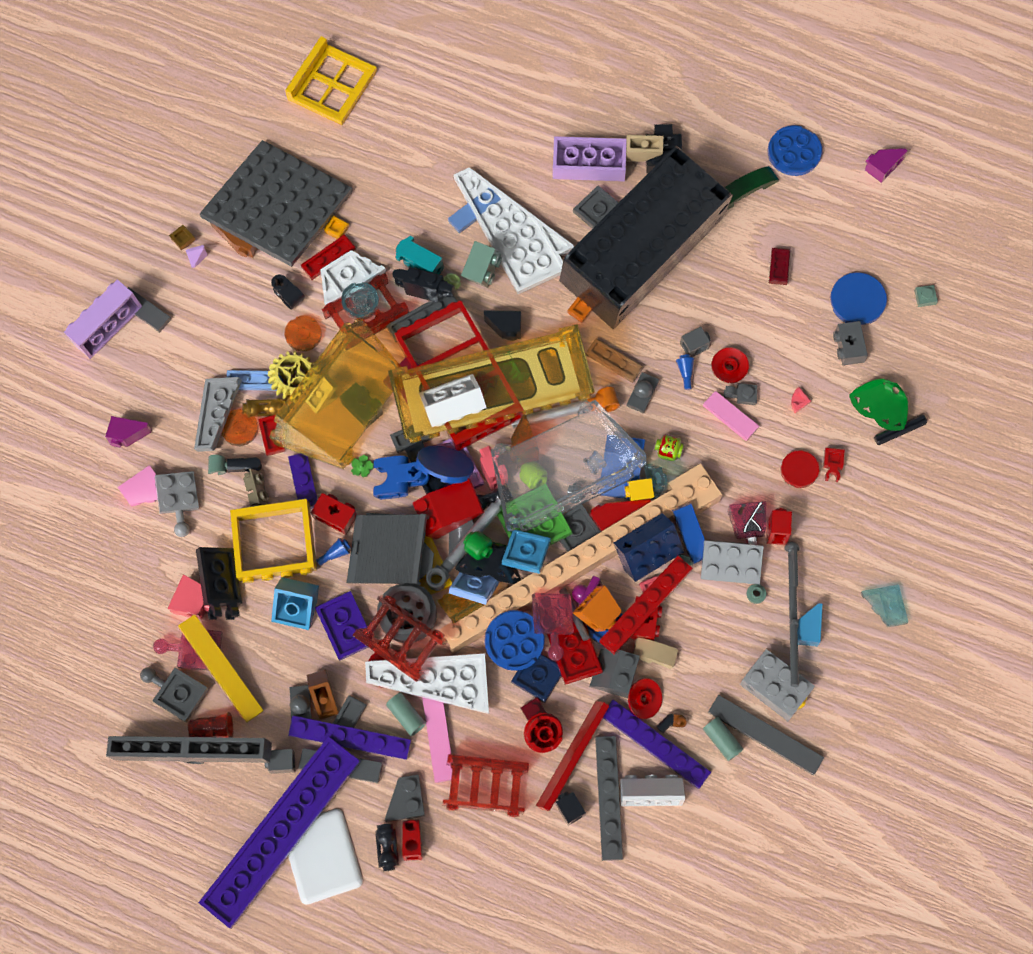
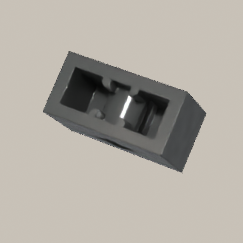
M860 321L838 324L833 332L834 342L838 344L837 357L841 359L842 366L864 363L868 354Z

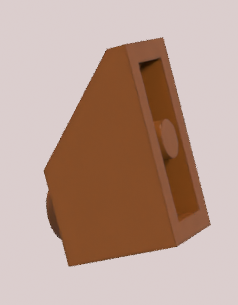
M326 669L308 674V687L319 720L337 715L338 709Z

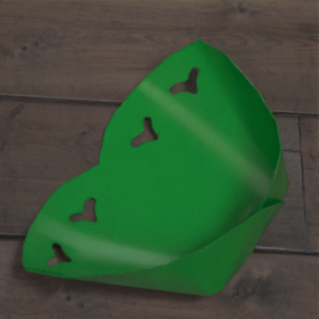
M876 379L856 388L849 394L851 403L861 415L875 419L879 426L887 430L897 431L904 429L908 417L909 398L897 383L886 379ZM893 387L899 390L898 394L893 391ZM869 407L870 412L864 410L863 408Z

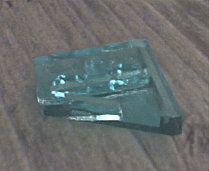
M652 463L644 464L646 478H652L654 498L651 499H657L667 485V476L663 473L662 467Z
M899 585L861 592L863 599L865 598L870 603L873 611L881 617V620L887 627L908 623Z

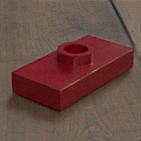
M772 248L769 284L787 285L790 249Z

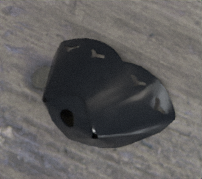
M495 542L492 545L493 552L488 558L484 557L481 560H476L467 553L457 563L455 568L463 574L476 577L490 575L496 580L505 583L515 584L521 580L517 568L502 565V559L507 546ZM479 566V568L482 569V571L474 569H476Z

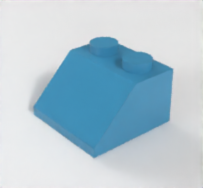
M281 577L274 588L271 622L309 630L318 601L319 585Z

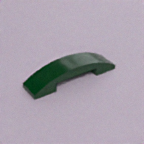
M770 166L752 171L724 187L733 195L727 210L734 207L735 202L761 188L766 189L779 182L778 177Z

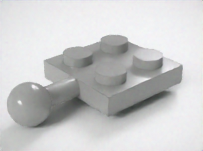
M194 471L155 475L159 514L175 512L177 524L174 527V532L178 537L187 536L190 528L185 523L183 512L199 509Z

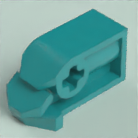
M409 236L401 240L396 246V260L399 262L403 260L408 268L412 267L439 275L443 271L442 257L414 243V237Z

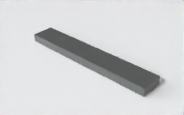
M720 695L717 696L708 711L710 715L715 718L719 717L722 722L813 776L824 759L823 756Z

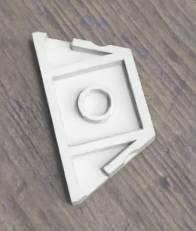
M352 250L320 270L325 307L329 308L386 272L385 267L372 263L370 259L361 257Z

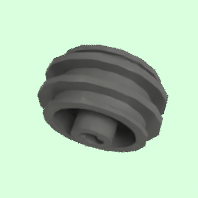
M400 583L390 587L382 595L377 606V618L383 632L392 640L400 643H415L424 639L433 630L437 620V608L432 595L424 587ZM410 597V601L404 602L403 598ZM418 602L423 603V607L421 609H418L416 607V604ZM393 604L398 605L395 611L391 610ZM405 612L413 613L409 619L408 617L403 618ZM418 617H423L421 623H418ZM392 619H398V624H391ZM405 626H407V627L412 626L411 629H404Z

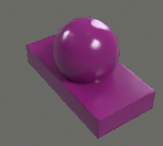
M593 575L588 587L584 584L576 585L572 590L574 601L580 605L596 586H602L600 578Z

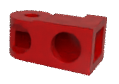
M420 820L403 821L402 857L404 861L422 860Z

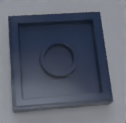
M540 654L533 665L526 669L518 670L511 683L545 703L559 681L561 673L556 662Z

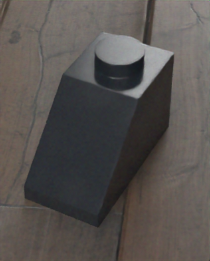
M484 310V322L502 339L508 341L521 339V311Z

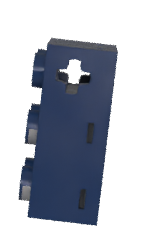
M663 513L613 543L624 571L635 582L684 553L675 525Z

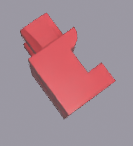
M490 446L480 449L481 471L490 490L493 491L502 485H507V470L504 464L499 466L498 451L493 453Z

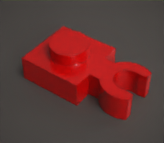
M825 448L823 468L828 469L825 474V481L829 480V475L831 474L836 477L835 482L839 481L840 472L838 470L843 469L845 450Z

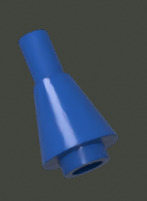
M681 355L676 360L684 381V390L692 389L691 377L695 358H692L690 355Z
M338 538L326 553L316 559V561L321 566L330 559L333 560L350 554L349 549L351 547L346 539Z

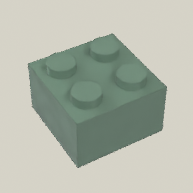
M475 241L461 276L488 288L489 284L492 285L495 279L494 271L496 267L498 268L501 264V253L495 248Z

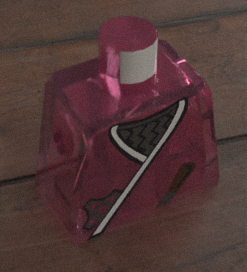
M766 501L729 504L728 515L736 539H746V544L758 545L757 537H763L766 531Z

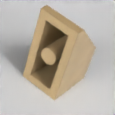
M627 135L626 161L644 162L663 154V136Z

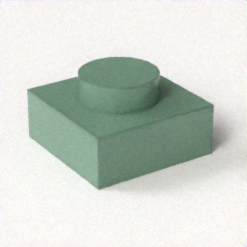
M934 285L915 288L914 292L918 307L937 304L938 300Z

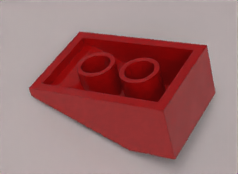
M469 478L465 482L455 483L428 493L413 502L417 514L429 516L425 535L435 540L485 513Z

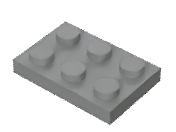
M704 540L701 579L760 585L764 546Z

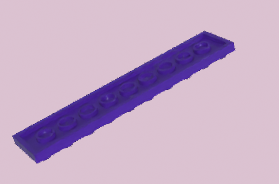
M327 737L198 903L229 929H232L356 769L360 761L330 737Z

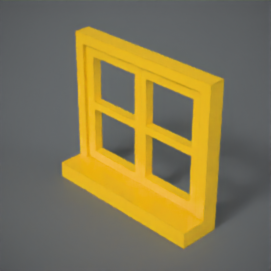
M320 36L285 89L287 99L343 125L376 74L377 67L328 45L327 39ZM328 56L344 63L334 79L318 73ZM348 65L364 72L353 89L337 82ZM313 79L329 86L319 102L303 96V93ZM333 88L349 95L339 112L322 105Z

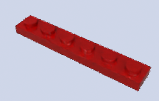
M677 556L599 642L615 655L688 576L693 568Z

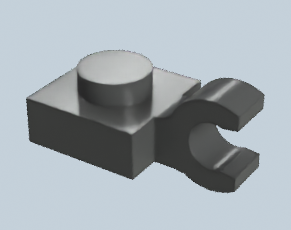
M738 384L737 388L726 386L724 398H737V404L756 405L757 385Z

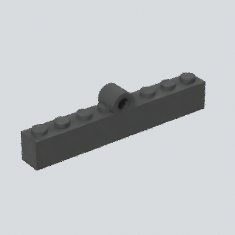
M108 736L106 757L115 761H179L188 764H204V762L270 763L272 742L265 738Z

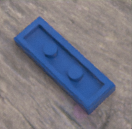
M689 502L673 509L672 512L689 557H691V562L695 564L702 561L705 539L693 506Z

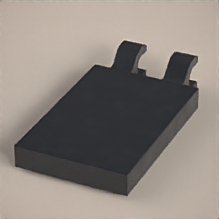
M197 548L196 556L204 605H209L208 619L217 620V617L222 616L220 606H227L225 618L226 620H234V617H239L238 606L242 604L239 580L236 578L234 548Z

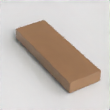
M597 338L586 351L588 357L631 383L636 380L643 369L642 365Z

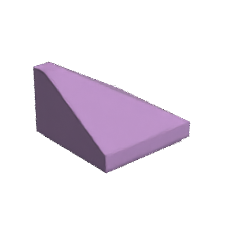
M204 245L186 250L192 268H195L208 256Z

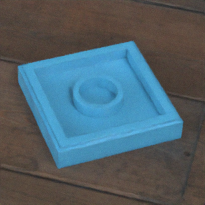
M513 529L502 559V565L540 574L551 538Z

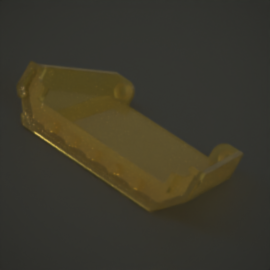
M359 317L352 324L349 322L345 323L276 414L274 422L277 425L275 430L271 431L270 439L279 447L344 469L354 459L353 446L394 390L396 392L404 390L403 381L409 380V377L363 319Z

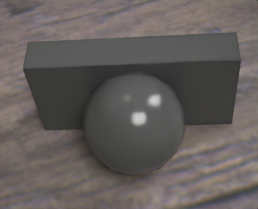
M642 372L627 402V407L644 414L659 379Z
M308 685L289 687L291 720L292 716L312 719L311 693Z

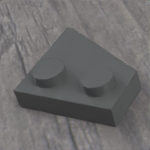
M419 775L398 778L385 822L425 816Z

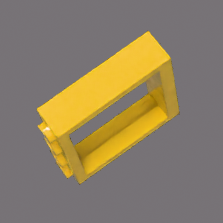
M307 499L230 510L236 578L240 582L253 583L255 579L269 581L273 580L276 576L290 578L293 577V574L307 575L312 573V571H317L311 508ZM302 512L307 562L244 571L239 521Z

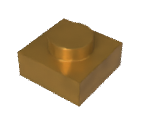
M184 225L169 235L170 239L181 251L196 240Z

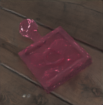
M534 593L532 594L534 633L550 634L551 647L548 649V656L551 660L558 661L564 655L563 648L559 646L558 634L571 635L574 633L571 594Z
M207 630L221 650L223 632ZM183 633L180 644L168 643L165 639H157L154 642L153 650L157 654H164L167 651L179 652L178 668L209 671Z

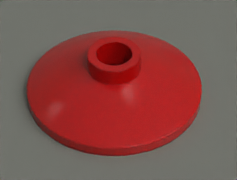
M730 347L723 348L713 356L711 368L713 374L719 380L726 383H736L747 375L749 361L742 351ZM731 366L733 369L728 370L726 367Z
M644 678L636 681L629 691V708L636 717L649 719L655 716L661 707V689L651 679Z

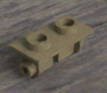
M250 468V472L245 473L243 478L246 491L253 490L252 493L247 494L250 507L269 504V496L265 490L264 477L261 472Z

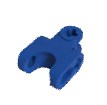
M406 456L377 458L374 460V468L381 473L387 472V479L383 484L374 486L373 496L380 500L408 496V487L425 485L430 479V474L428 476L425 475L418 468L416 462L409 463V458Z

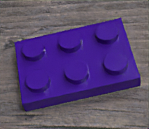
M351 591L315 607L339 661L375 645Z

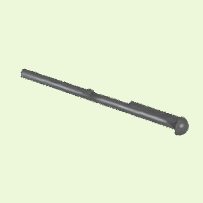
M793 541L788 542L784 550L788 552L791 687H798L797 551L800 548Z

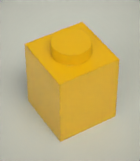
M652 478L628 481L627 486H624L626 498L629 497V501L654 498Z

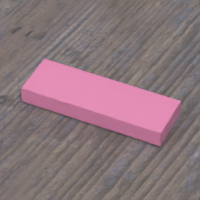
M717 391L703 404L704 408L745 441L759 428V425Z

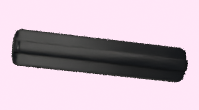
M921 414L908 420L902 430H885L875 435L874 441L877 445L884 444L926 425L927 419L925 415Z

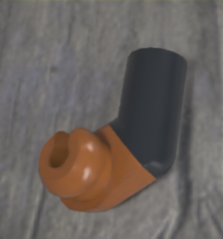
M668 714L656 727L660 732L664 733L669 727H685L687 719L680 714Z

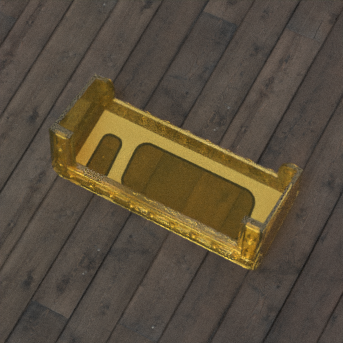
M578 324L559 328L557 333L412 369H408L405 366L388 370L404 438L406 441L409 440L410 443L422 441L421 437L429 436V439L439 437L440 432L447 431L448 434L459 432V428L465 426L467 429L478 427L477 423L485 422V425L497 422V418L501 417L504 420L515 418V414L521 412L523 416L534 413L533 409L541 408V411L552 409V405L557 403L560 406L571 404V400L578 399L579 402L590 399L591 395L595 393ZM473 374L481 389L486 408L482 409L479 413L465 415L460 420L448 421L443 426L432 427L419 393Z

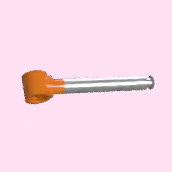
M605 387L600 389L593 398L524 415L522 427L596 408L602 410V412L614 411L620 407L615 388ZM521 419L511 424L513 429L519 426L518 424H520Z

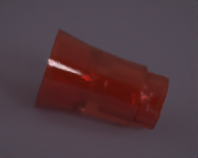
M227 712L190 720L188 722L189 737L233 738L234 728L231 713Z

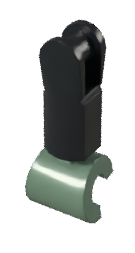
M210 455L208 457V474L218 472V475H223L226 473V469L229 473L250 472V468L260 471L262 468L260 459L256 457L245 459L231 458L227 459V462L226 458L221 455Z

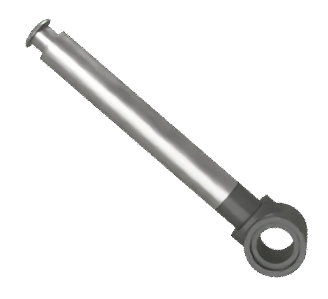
M496 498L495 503L492 502L485 513L481 515L440 566L437 565L428 571L426 580L430 589L440 591L445 588L447 580L451 576L449 573L466 553L463 544L465 537L470 532L480 531L483 533L501 511V506H505L501 499ZM439 575L442 577L440 583L435 584L431 581L432 577Z

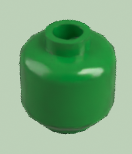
M480 531L470 532L463 541L465 552L476 560H481L484 557L488 558L493 552L492 540Z

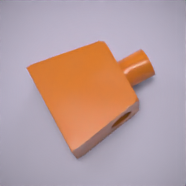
M602 585L596 586L573 611V614L593 630L601 632L606 629L609 630L617 622L615 619L621 614V609L607 587Z

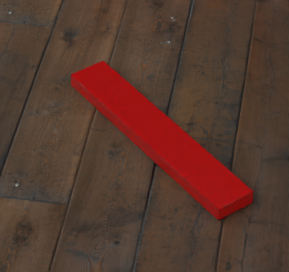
M595 701L537 802L536 806L546 811L551 810L607 712L609 705L605 702Z

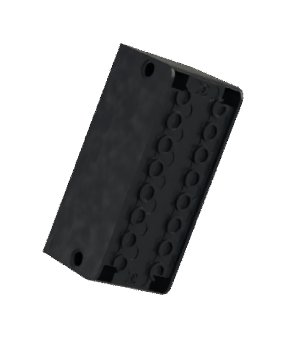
M676 146L566 255L563 260L559 282L576 297H579L581 301H584L588 307H591L592 311L614 330L723 219L733 195Z

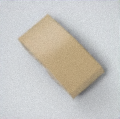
M643 638L636 639L633 654L640 656L639 660L648 664L654 662L668 669L674 667L678 652L676 648Z

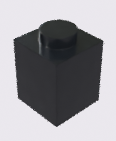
M565 792L558 796L556 807L567 826L586 816V812L574 792L570 794Z

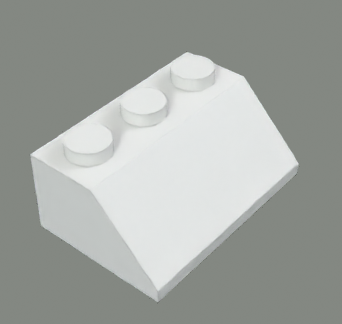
M473 374L419 393L432 427L443 426L448 421L460 420L465 415L476 414L486 408L481 389Z
M626 775L625 779L620 781L621 806H682L685 801L683 778H678V775H666L665 778H657V775H646L645 778L637 779L636 775Z

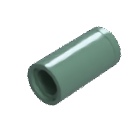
M401 692L393 696L386 703L388 709L410 736L417 734L426 725V722Z
M719 717L703 728L704 732L727 761H730L744 750Z

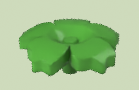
M363 455L359 457V460L356 458L351 460V466L353 467L351 472L353 475L359 476L361 474L364 478L370 474L369 470L373 469L374 464L368 461V456Z

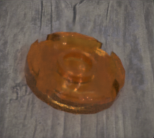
M300 315L288 322L285 327L284 336L287 344L292 349L306 352L314 349L319 344L322 331L314 318Z
M242 409L232 410L229 412L221 434L226 442L231 445H247L258 434L257 419L255 417L247 418L246 414H243Z

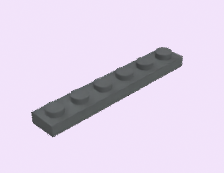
M616 736L595 737L602 861L623 860Z

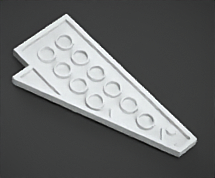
M470 167L453 175L491 247L501 253V265L517 294H521L561 274L563 260L560 256L569 253L574 248L573 244ZM491 188L501 200L496 204H490L486 211L479 215L472 200L478 196L481 203H490L493 199V194L486 189ZM483 193H489L491 198L484 201L480 196Z

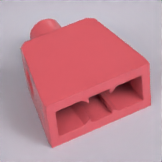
M183 575L168 606L169 611L173 614L187 617L195 614L198 619H202L205 612H208L209 605H204L201 584Z

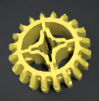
M287 351L285 356L280 354L279 359H273V364L269 366L268 377L270 378L268 383L272 384V390L277 389V396L282 393L283 399L290 396L291 401H293L294 397L298 401L301 400V395L304 398L308 397V393L313 390L316 381L319 379V376L316 375L318 368H314L315 362L309 363L310 356L303 358V353L297 356L296 351L293 352V355H290ZM300 367L305 370L308 377H306L305 374L300 371ZM296 371L295 378L290 381L291 375ZM278 375H281V378L286 380V385L280 380Z

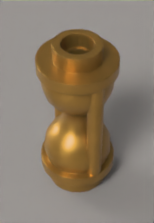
M280 398L264 400L246 399V403L242 404V410L247 418L272 415L281 417V415L286 413L285 400H280Z

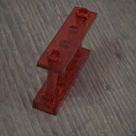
M386 273L375 276L372 281L337 301L326 304L321 309L325 320L332 317L342 332L343 336L340 340L345 351L387 328L386 325L409 313L406 303H397L385 286L389 284ZM378 289L391 307L385 313L379 310L370 296L371 293ZM361 299L365 300L375 315V318L369 322H365L354 303ZM345 308L349 309L359 325L353 331H349L338 312Z
M389 595L378 596L377 600L383 603L369 626L364 629H356L352 636L414 681H422L426 675L422 671V666L437 643L445 645L448 642L444 638L445 635L437 629L433 631L398 606L393 597ZM390 608L399 616L385 637L378 640L374 637V631ZM406 620L415 627L400 650L395 652L389 648L391 646L390 642ZM422 631L431 639L416 662L411 664L406 660L407 657L405 655Z
M448 754L446 765L452 769L449 800L443 799L442 806H446V810L458 811V808L507 813L509 817H519V814H524L525 808L518 807L521 776L527 774L529 763ZM463 767L471 768L472 771L469 802L457 801L460 770ZM483 769L491 770V773H493L490 804L478 803L480 773L483 772ZM503 771L511 772L513 776L510 806L498 805L500 777Z

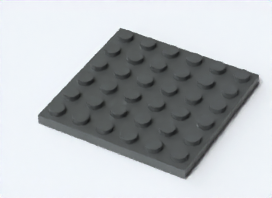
M262 140L200 212V217L293 267L350 196L352 187Z

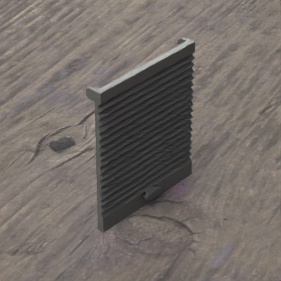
M426 514L356 515L346 583H404L420 585L419 577L426 523L429 516Z

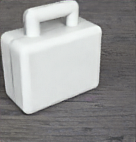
M333 809L321 813L288 855L300 900L306 905L359 888L363 883L343 811Z

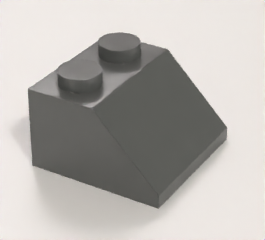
M601 649L598 660L603 673L592 676L589 687L628 699L640 656L619 650L614 655L608 649Z

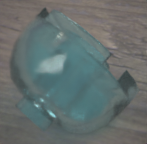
M362 282V284L352 283L343 291L341 297L343 310L352 319H369L378 310L379 298L376 289L366 282Z

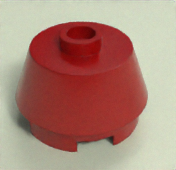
M550 713L534 715L528 720L524 728L525 742L535 752H550L560 745L563 738L561 722Z

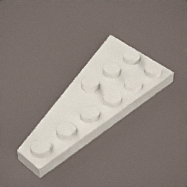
M485 654L365 662L366 683L489 714Z

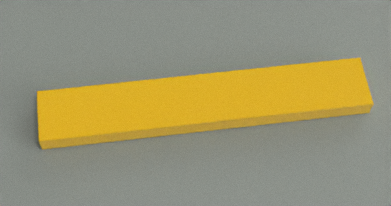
M194 614L179 624L178 627L244 721L248 723L261 714L263 709L197 616Z

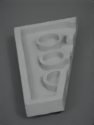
M239 377L205 379L194 446L196 451H215L242 381Z

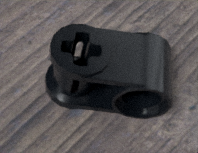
M279 274L272 278L271 285L275 295L290 310L294 309L305 299L301 290L294 286L284 275Z

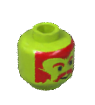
M664 434L661 440L657 439L654 450L658 451L657 455L659 458L675 461L677 458L680 459L684 444L681 443L679 437Z

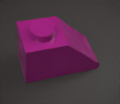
M880 149L867 158L865 171L882 183L905 159L908 150Z
M111 416L105 438L111 446L118 448L121 446L128 447L150 434L152 429L146 422Z

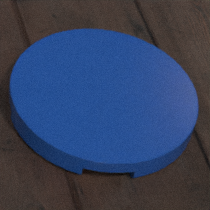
M786 126L776 131L770 139L767 150L768 158L771 164L781 173L790 176H801L811 172L819 164L822 155V145L815 133L813 134L802 128V126Z
M850 273L841 277L834 284L830 300L833 312L840 320L845 323L860 321L861 325L875 322L882 315L886 307L887 296L882 284L874 277L865 273Z
M445 446L424 447L418 452L416 459L418 468L425 475L428 476L430 474L440 478V482L455 484L465 482L474 471V464L468 456L458 450Z
M516 610L506 611L496 616L488 625L484 638L485 649L490 659L496 665L513 671L523 670L533 665L539 658L545 641L539 622L531 615Z

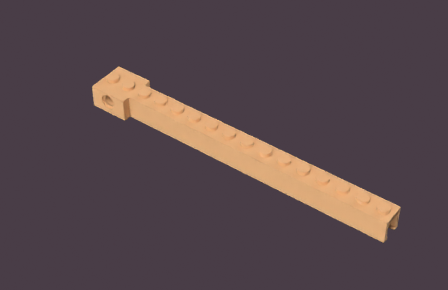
M700 463L670 481L667 486V493L542 567L540 574H530L489 599L486 605L481 604L440 629L441 636L448 642L452 654H455L483 637L490 622L499 614L512 610L524 612L618 555L613 543L661 513L673 522L675 517L672 510L689 502L692 504L697 516L719 503L722 493Z

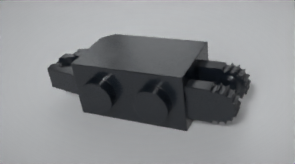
M409 267L408 270L396 269L392 273L395 284L398 287L404 288L406 295L438 302L442 296L453 298L456 292L455 286L445 281L443 275Z

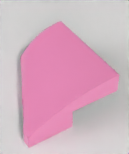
M149 465L117 488L131 506H137L143 502L153 503L157 500L154 479L156 473Z

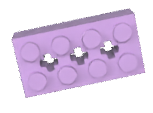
M554 136L553 179L625 181L626 139Z
M117 279L107 287V290L101 296L94 300L88 309L81 312L80 317L67 326L64 333L80 351L91 359L135 315L142 305L135 295Z

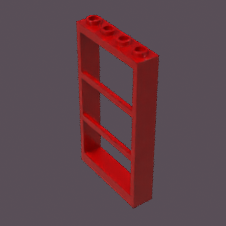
M461 300L452 302L446 308L436 310L430 316L424 319L420 318L414 324L402 327L394 333L399 347L415 376L420 379L424 391L430 388L421 371L479 342L487 358L492 363L494 371L476 379L478 385L498 376L511 400L514 402V405L457 434L454 433L449 422H446L444 424L447 428L446 432L456 450L460 451L525 417L523 408ZM462 312L475 337L417 366L404 341Z

